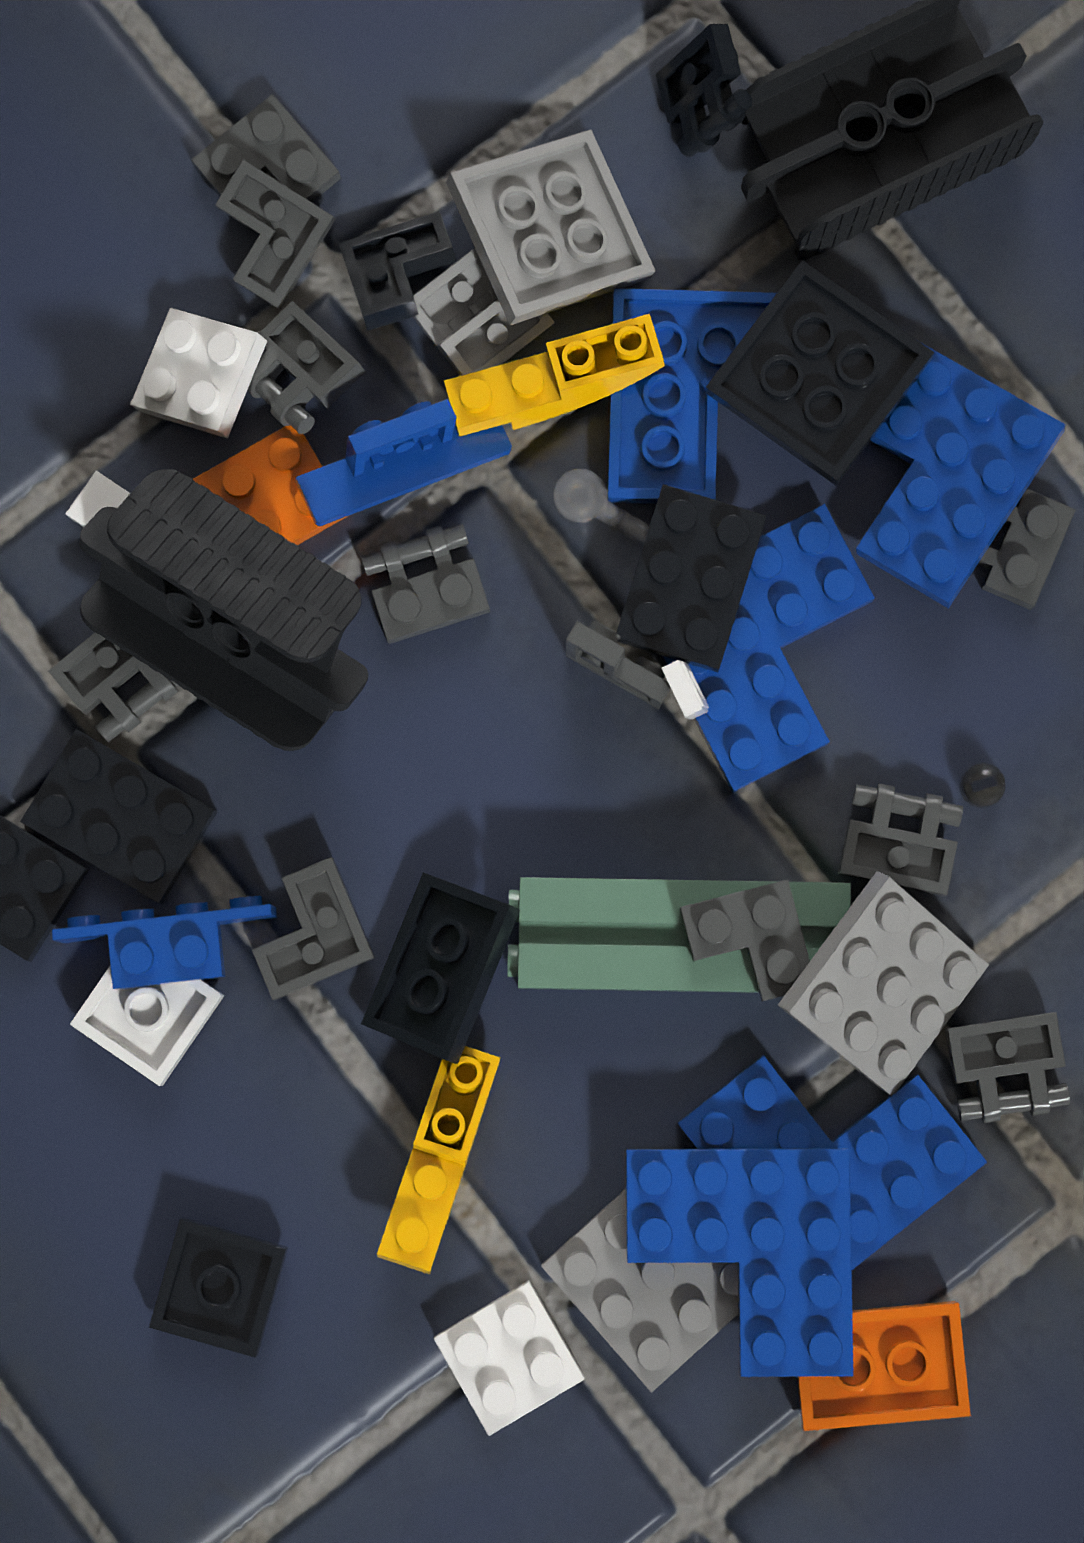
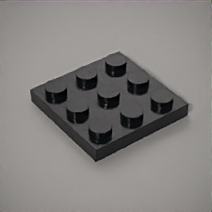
M802 260L708 383L706 394L837 486L933 359L934 352Z

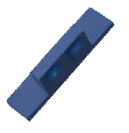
M446 399L433 405L431 402L425 401L409 407L403 412L401 417L382 423L380 420H373L362 424L353 431L352 435L348 436L344 459L299 475L295 478V482L314 523L317 526H323L510 454L512 444L503 425L460 437L456 426L457 417L449 400Z
M247 896L229 899L230 909L209 911L208 902L176 905V915L155 917L154 909H137L121 912V922L104 924L100 923V915L77 916L67 918L68 928L53 929L52 938L53 941L60 943L108 938L112 986L116 990L225 977L220 925L277 918V909L272 904L263 905L262 896Z

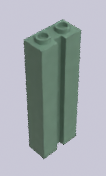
M520 877V890H509V905L519 909L520 912L516 919V922L519 923V944H508L507 975L508 977H518L519 989L759 993L747 948L693 962L680 907L778 881ZM789 882L810 961L851 907V883Z

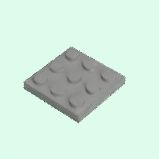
M591 129L452 172L446 180L448 189L509 325L612 292L614 288L621 289L648 280L656 271Z
M876 871L778 1006L877 1087L892 1096L902 1085L989 964L894 880Z
M626 1188L541 1264V1267L651 1393L739 1314L738 1263H627Z

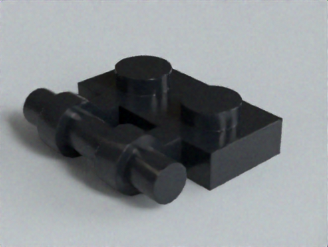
M709 24L655 74L667 122L682 124L684 137L679 140L678 147L681 153L687 157H692L697 152L708 151L719 141L720 133L723 130H733L744 120L745 111L753 103L751 95L746 90L738 89L733 94L731 91L730 83L741 75L738 64V54L734 48L728 24ZM706 104H707L708 110H709V115H708V116H707V114H706L705 107H704Z

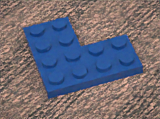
M614 288L613 324L650 314L665 366L642 380L611 394L608 502L657 504L663 484L716 500L718 402L706 394V386L777 293Z
M926 346L934 352L933 359L871 440L873 443L910 463L911 466L856 547V553L949 609L1061 438L1066 424Z
M825 504L760 537L718 673L689 664L709 706V712L694 718L732 793L826 746L830 742L781 648L873 602L875 597ZM661 655L665 665L677 661Z
M764 1055L677 1122L697 1149H850L852 1270L987 1163L921 1077L916 1074L901 1085L892 1096L886 1097L832 1141Z
M626 1149L627 1263H738L739 1374L741 1377L853 1376L850 1149Z

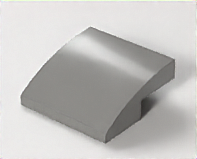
M475 247L413 295L419 314L413 316V319L460 376L503 364L555 323L550 315L546 313L509 325Z

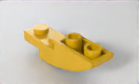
M650 314L547 342V352L445 380L444 383L449 401L457 417L456 426L459 436L511 423L513 430L539 423L596 402L665 366Z
M465 1046L458 1065L442 1059L377 1252V1257L430 1274L478 1131L500 1057Z

